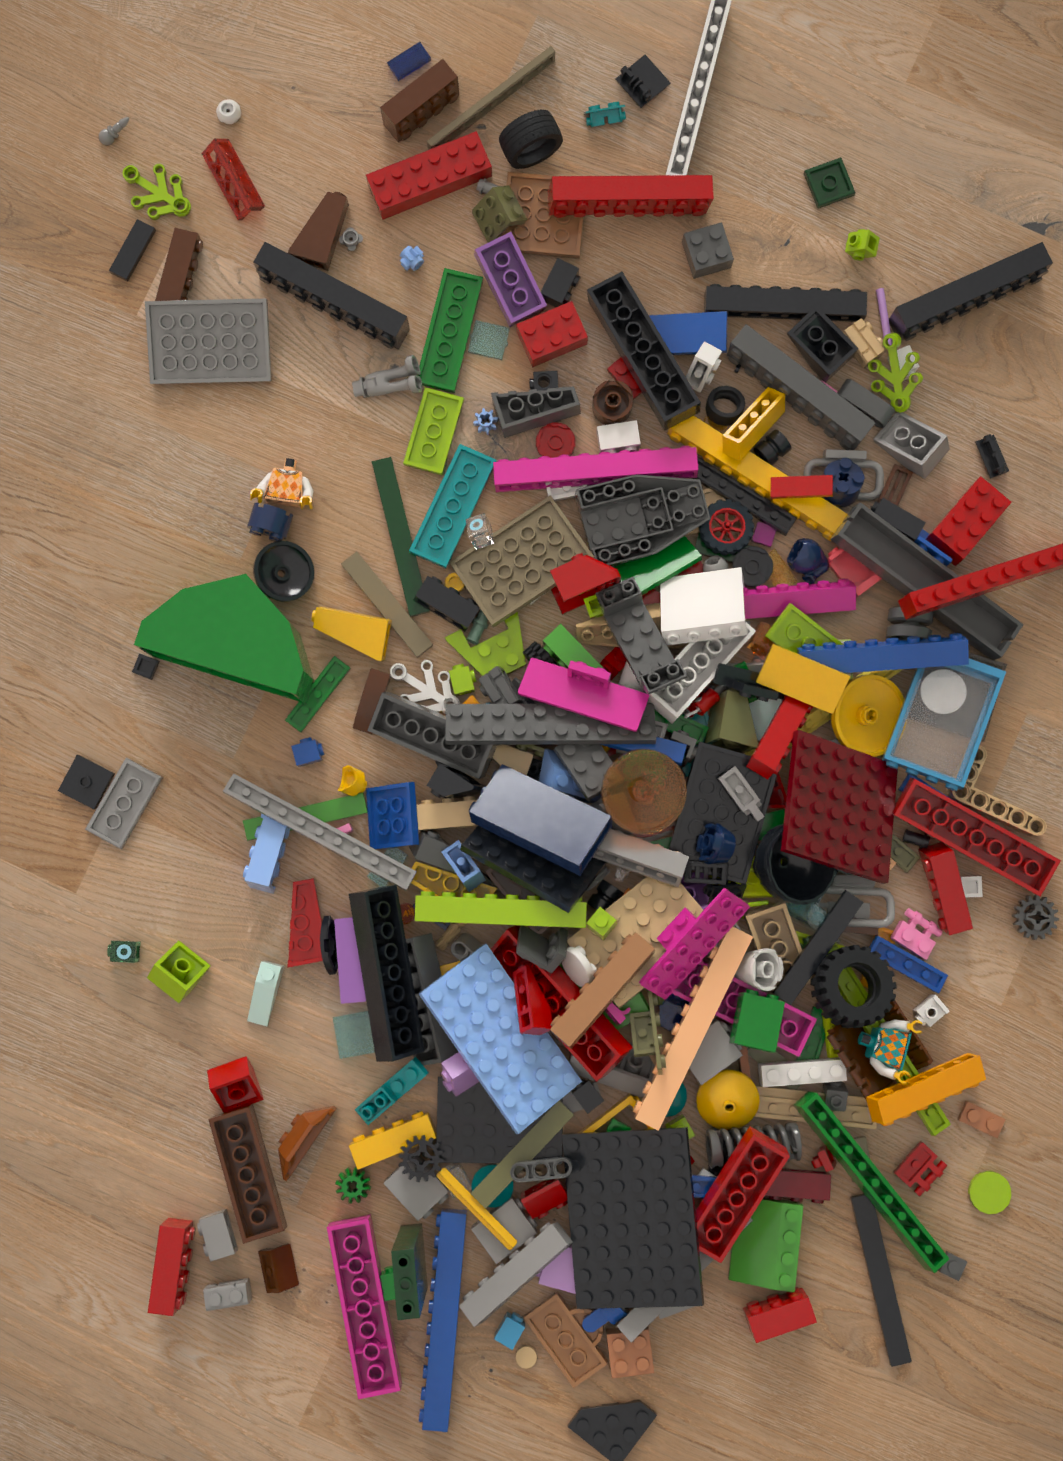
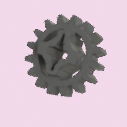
M1034 895L1032 899L1031 896H1026V901L1019 900L1020 907L1014 906L1017 914H1012V917L1017 918V921L1013 925H1019L1017 932H1024L1023 937L1029 938L1031 935L1032 940H1037L1038 936L1040 939H1045V934L1052 935L1051 928L1057 929L1054 921H1059V918L1054 917V914L1058 910H1052L1053 902L1046 903L1047 897L1040 899V896ZM1036 915L1038 917H1042L1043 919L1035 920L1032 918H1028V916ZM1023 920L1028 924V928L1025 926Z

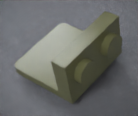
M510 185L492 187L472 210V214L488 243L499 238L509 226L522 225L528 220Z

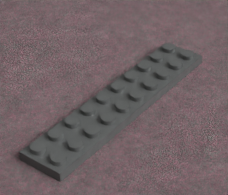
M647 703L638 730L633 732L549 704H446L445 742L446 745L656 744L655 709L652 703Z

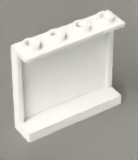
M741 567L674 576L660 584L661 633L666 645L747 635L743 590L744 579Z

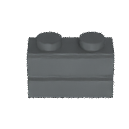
M496 666L489 673L479 678L481 692L484 696H489L492 701L489 704H520L522 702V697L518 695L517 689L502 667Z

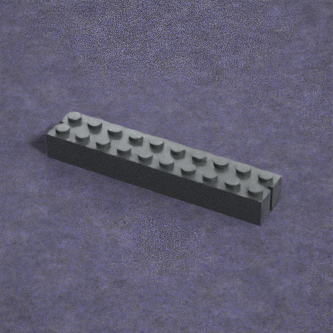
M861 502L852 507L843 520V524L838 527L830 539L903 595L960 577ZM985 595L933 611L934 618L954 633H960L962 636H965L970 645L992 661L1004 655L1012 643L1010 641L1015 639L1024 625Z

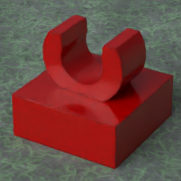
M825 1145L821 1146L817 1152L818 1155L813 1157L811 1162L814 1169L824 1166L825 1171L828 1172L835 1168L837 1162Z

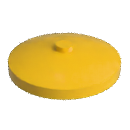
M860 675L849 680L834 713L831 714L832 728L839 743L873 757L883 755L905 700L899 688L889 679L879 675ZM906 719V722H905V724H904V727H903L902 733H901V735H900L899 741H900V739H901V737H902V735H903V733H904V731H905L907 719Z

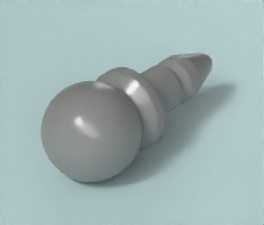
M129 117L120 119L113 127L109 125L107 129L101 130L98 136L99 141L103 145H111L115 138L119 137L118 133L129 122Z

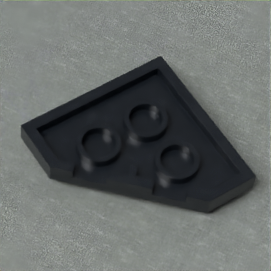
M641 1400L602 1404V1406L580 1407L568 1423V1428L609 1461H624L656 1418L657 1413Z

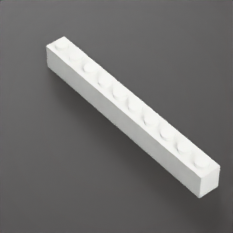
M711 0L666 175H687L732 0Z

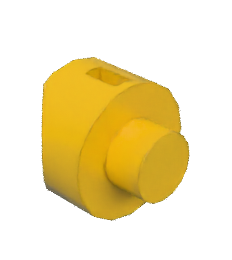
M349 765L343 767L341 784L338 791L353 797L359 792H364L367 787L364 772Z

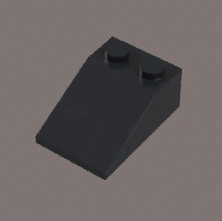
M817 306L787 332V335L811 369L825 383L852 359L859 349Z

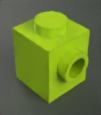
M464 664L453 666V670H449L455 696L475 692L473 683L477 681L474 670L470 671L469 666L464 667Z

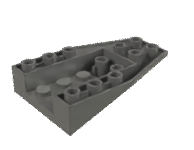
M632 475L579 488L575 492L589 550L595 559L612 567L657 554L710 520L699 479Z

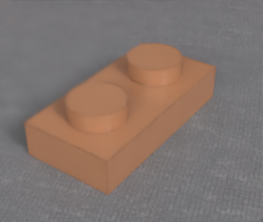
M965 1100L957 1120L998 1139L1006 1119Z

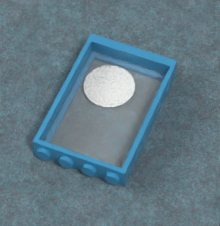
M969 659V665L916 668L882 759L886 762V766L898 769V767L906 769L905 772L912 776H917L918 774L925 776L926 781L937 784V782L944 783L947 789L953 791L963 789L1006 671Z

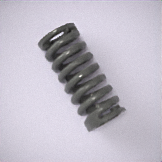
M789 1122L785 1124V1127L779 1123L775 1124L773 1128L768 1124L764 1125L762 1129L760 1126H753L754 1129L766 1136L769 1135L776 1142H778V1135L780 1134L782 1145L787 1148L790 1155L787 1162L792 1159L801 1160V1136L796 1122ZM744 1126L740 1131L738 1128L732 1127L729 1132L725 1128L717 1131L713 1129L706 1130V1153L711 1169L715 1166L724 1167L723 1140L726 1143L729 1159L734 1151V1139H736L738 1145L749 1127Z

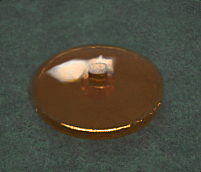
M636 749L621 755L609 766L602 781L601 796L607 814L612 817V820L618 826L636 834H652L667 828L678 818L686 801V782L679 766L667 755L651 749Z

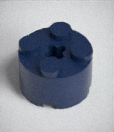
M842 458L828 464L823 475H833V497L822 498L833 505H841L840 507L852 505L857 500L864 483L865 476L863 471L849 458Z
M254 503L247 525L250 529L249 533L255 536L267 535L269 540L274 542L287 539L293 514L290 513L287 516L286 511L268 504L258 507L259 503Z

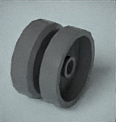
M901 607L889 608L887 620L893 625L887 627L886 639L898 638L900 641L907 640V637L911 636L928 639V636L932 635V630L926 626L933 624L934 612L932 611L906 620Z

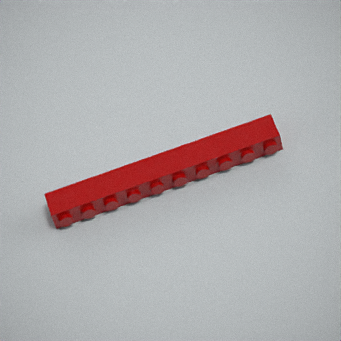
M1063 543L910 592L898 600V603L907 620L1063 569Z

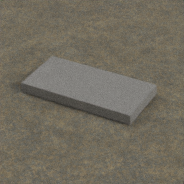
M125 758L85 830L119 849H123L163 777Z

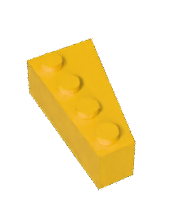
M417 861L411 868L417 871L411 883L423 891L435 892V896H442V892L456 893V897H463V893H476L477 898H484L485 894H495L498 889L481 883L468 892L456 874Z

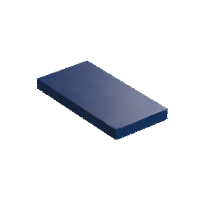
M727 311L649 315L672 355L697 354L704 342L721 350V353H727Z

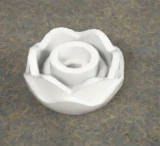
M223 100L217 106V117L219 121L225 124L236 123L241 117L240 106L233 100Z

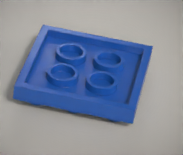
M415 782L366 788L370 847L377 850L419 845Z

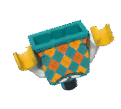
M891 1020L881 1023L877 1028H872L871 1034L861 1032L858 1037V1044L867 1047L865 1056L870 1059V1064L878 1074L893 1080L898 1079L899 1083L903 1086L908 1085L907 1082L901 1080V1077L904 1075L911 1077L909 1072L902 1071L912 1035L909 1030L916 1034H921L922 1031H915L914 1026L923 1023L918 1020L912 1023L903 1020Z

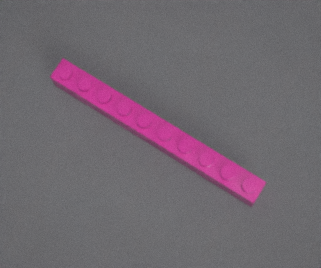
M682 446L677 449L663 447L659 450L641 449L636 452L622 450L619 453L601 452L595 455L582 453L578 456L560 455L555 458L541 456L538 459L520 458L514 461L501 459L498 462H493L496 492L546 489V487L591 486L632 475L673 478L698 477L697 449L691 446Z

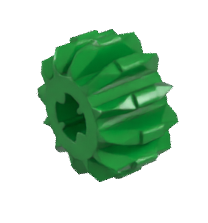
M348 1167L345 1169L346 1174L340 1172L338 1175L341 1180H336L335 1185L341 1187L336 1190V1193H344L341 1197L342 1201L345 1200L346 1196L349 1197V1204H352L354 1197L356 1202L360 1203V1196L363 1198L368 1196L365 1190H370L371 1186L365 1183H368L371 1179L370 1177L363 1178L366 1173L365 1170L358 1174L357 1167H354L352 1173ZM349 1181H351V1183H353V1181L357 1182L356 1188L354 1187V1189L352 1190L349 1187Z

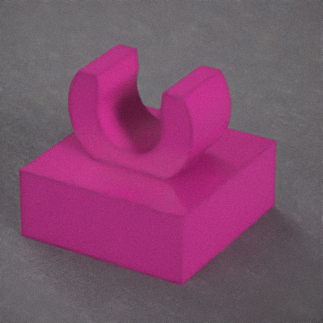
M612 1002L605 1012L616 1025H619L626 1019L624 1015L628 1014L631 1009L628 1007L625 1011H621Z

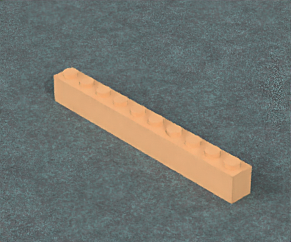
M732 927L720 940L718 946L711 950L708 956L711 960L708 966H703L699 974L701 981L699 985L695 984L690 992L692 999L689 1005H684L680 1013L683 1017L680 1023H676L671 1031L673 1038L670 1043L666 1042L661 1054L665 1055L666 1068H662L663 1075H658L656 1062L652 1070L654 1076L651 1082L647 1081L642 1092L645 1095L642 1101L638 1100L634 1106L633 1112L635 1113L634 1117L636 1120L659 1131L753 936Z

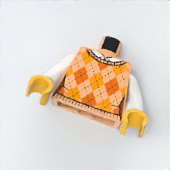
M286 458L284 469L274 468L272 472L264 477L257 488L251 490L250 501L256 497L258 498V503H262V497L264 496L266 503L299 507L302 510L305 505H309L310 509H313V489L308 478L304 477L301 471H295L297 461Z

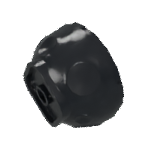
M784 823L777 825L764 835L756 849V856L753 862L755 875L759 878L760 884L776 900L796 905H808L818 901V898L825 894L832 884L836 869L782 852L781 844Z

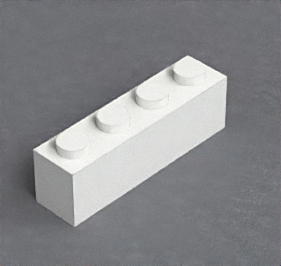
M839 1057L758 1063L759 1084L762 1087L847 1081L846 1068Z

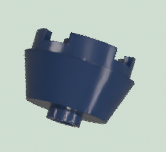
M709 823L705 826L707 830L704 835H699L696 851L700 852L699 860L704 861L706 864L727 863L735 850V836L721 824Z

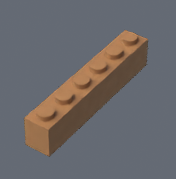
M635 932L632 936L630 934L626 936L621 943L623 947L618 952L616 950L612 952L607 959L609 963L604 968L602 966L598 968L593 975L595 979L590 984L588 982L584 984L579 991L581 995L576 1000L572 999L565 1007L567 1011L562 1016L558 1015L551 1022V1032L570 1049L573 1048L655 953V948L638 933Z

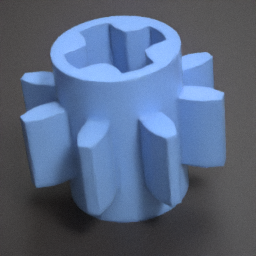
M407 246L400 253L402 258L400 260L401 265L406 271L410 268L416 271L424 263L422 259L424 252L418 246L414 249L411 246Z
M483 408L480 414L475 413V417L478 420L474 421L473 425L479 426L478 433L485 431L489 435L491 429L496 430V425L493 423L498 422V417H493V410L487 412ZM489 419V423L482 424V420L486 421Z

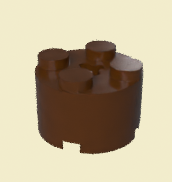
M618 380L601 383L594 392L592 410L596 419L602 424L609 425L625 422L629 418L633 407V395L628 385ZM609 401H610L611 403H613V402L615 401V402H616V405H614V404L610 405V404H609Z

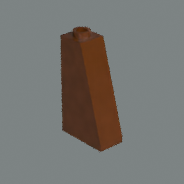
M340 192L326 193L289 248L288 254L313 267L329 271L349 206L348 199L344 194Z

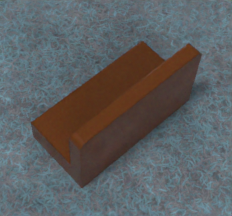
M291 1244L258 1251L267 1293H281L299 1285Z

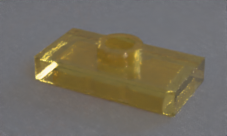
M776 549L770 551L768 554L773 561V572L769 579L776 587L778 584H788L789 586L796 584L798 581Z

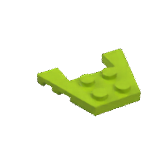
M518 612L504 620L508 627L507 630L472 648L469 646L461 629L445 637V640L481 676L489 673L496 666L502 667L508 675L526 665Z

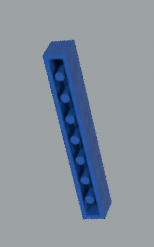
M960 633L949 634V637L942 638L941 635H929L928 639L911 636L907 637V640L900 641L898 638H887L886 642L869 639L865 640V643L845 641L843 645H836L834 642L823 643V646L803 644L802 647L797 648V654L843 673L969 665L968 639Z

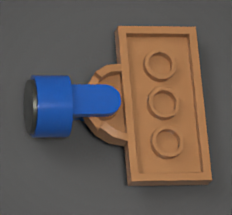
M557 1291L526 1313L523 1319L572 1387L575 1388L608 1364V1360L597 1346L603 1335V1325L608 1321L615 1325L629 1314L630 1308L577 1309V1306L570 1309Z

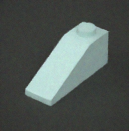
M261 961L254 985L248 1022L268 1026L285 966L269 961Z

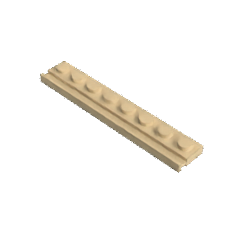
M756 1085L760 1103L754 1117L806 1122L793 1105L808 1090ZM810 1091L817 1093L825 1102L826 1096L824 1092ZM848 1095L846 1111H832L843 1126L868 1129L877 1128V1123L872 1121L867 1101L863 1096ZM728 1104L725 1107L731 1108L733 1105Z

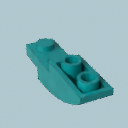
M415 1056L363 1101L355 1111L369 1125L429 1073L428 1070Z

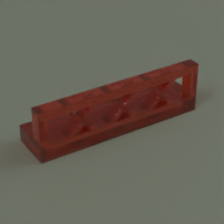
M214 138L201 154L237 220L241 221L250 211H261L265 205L229 139ZM213 150L216 153L215 162L210 156ZM221 166L225 170V178H222L220 174ZM230 183L234 186V195L230 193ZM239 200L242 201L245 207L242 211L239 209Z

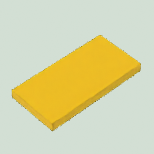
M772 644L756 679V683L833 714L850 679V675Z

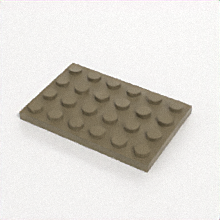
M550 495L449 563L494 628L556 586L550 570L572 561L571 558L580 553L593 558L594 556Z

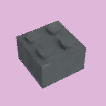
M722 222L683 234L682 245L693 279L732 267L734 258Z

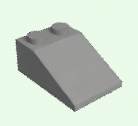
M896 412L873 439L876 444L905 468L924 479L950 450L948 437L945 434L903 412Z

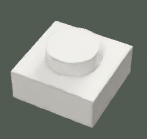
M982 876L960 877L965 897H983Z

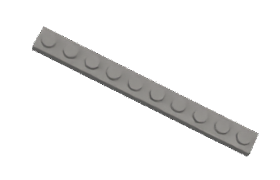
M234 773L223 790L224 794L386 881L397 885L407 891L417 871Z

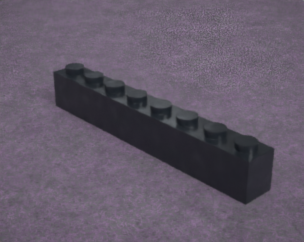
M712 284L706 286L704 296V312L727 311L728 317L801 320L815 306L831 321L857 322L861 318L864 320L867 316V292H861L859 289L841 291V289L834 288L827 291L821 288L802 290L800 287L782 289L779 286L762 288L757 285L746 288L740 285L722 287L720 284Z

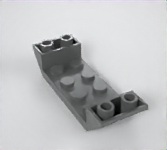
M633 577L595 593L605 621L640 687L644 691L651 694L687 678V674L679 659L675 660L644 605L642 592Z

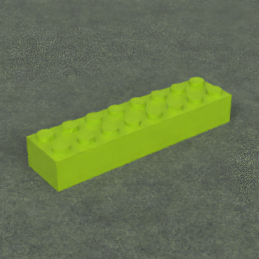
M421 891V895H416L415 921L586 928L587 902H582V898L578 900L569 913L548 901L540 900V896H527V900H520L519 895H506V899H498V894H485L484 898H477L476 893H463V897H456V893L442 892V896H435V892Z

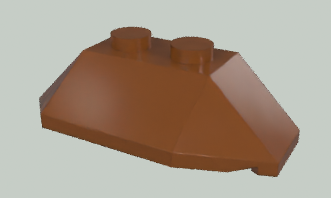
M335 1106L309 1110L302 1113L301 1116L299 1114L295 1116L291 1122L293 1126L289 1133L285 1131L278 1141L281 1143L278 1153L283 1180L287 1182L336 1111L337 1108Z

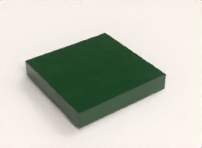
M841 157L804 170L803 174L817 209L855 196L856 192Z

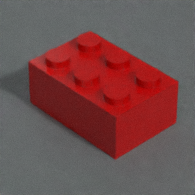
M572 301L516 324L517 334L532 368L583 347L588 342L587 333Z
M795 1287V1292L786 1291L787 1293L782 1295L772 1294L766 1297L767 1300L761 1302L755 1300L746 1304L747 1306L743 1308L756 1343L817 1323L809 1297L803 1288Z

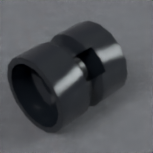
M777 429L766 436V441H760L753 447L755 455L770 465L775 464L779 460L778 456L783 457L792 449L787 438Z
M602 879L596 888L597 894H592L587 904L596 910L599 907L606 910L621 898L624 893Z

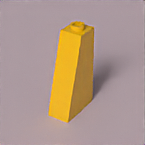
M322 606L316 607V610L313 611L311 621L314 622L313 628L377 661L385 660L392 620Z

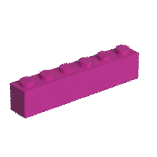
M839 579L837 582L830 583L829 581L822 580L818 581L817 584L799 582L794 586L778 584L776 587L769 588L768 586L760 585L756 589L743 587L745 619L780 616L789 603L793 604L804 614L856 610V586L849 579Z

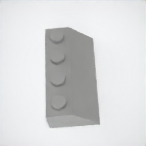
M632 1049L608 1075L597 1082L643 1098L645 1095L642 1092L647 1081L651 1082L654 1076L652 1070L655 1065L650 1056L634 1057V1050ZM571 1054L569 1063L577 1075L595 1081Z

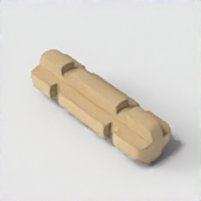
M452 923L435 945L440 950H445L448 943H451L461 931L460 928L464 927L467 923Z

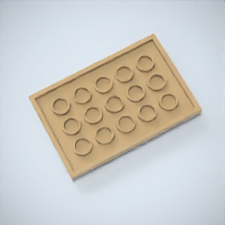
M646 877L605 910L617 920V925L604 941L587 928L586 925V928L580 929L567 940V944L569 947L574 948L581 946L586 952V958L597 970L601 966L604 968L609 963L608 957L613 951L616 950L618 952L623 947L621 943L629 934L632 936L635 932L638 933L655 948L653 956L613 1000L615 1005L621 1008L644 989L639 981L666 952V949L658 941L657 937L685 907L696 918L702 913L703 909L681 882L679 887Z

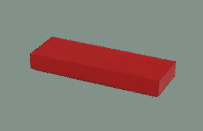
M833 475L771 477L770 497L771 499L833 497Z

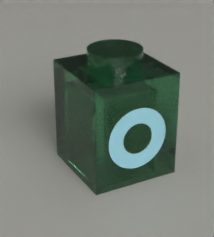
M111 941L107 949V956L110 957V962H139L141 941Z

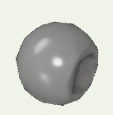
M719 556L709 557L703 564V572L728 569L726 560Z

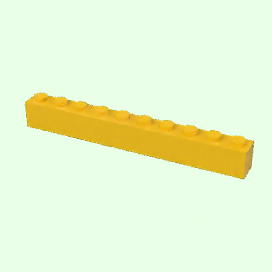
M695 416L668 429L667 434L672 441L682 443L685 446L696 447L697 454L701 455L704 461L711 465L715 464L722 472L729 476L732 475L746 487L755 488L754 491L768 498L772 503L785 509L797 517V519L804 521L808 528L818 530L829 541H831V537L838 527L843 524V520L848 515L822 497L771 499V477L788 476L750 451L740 461L723 454V434Z

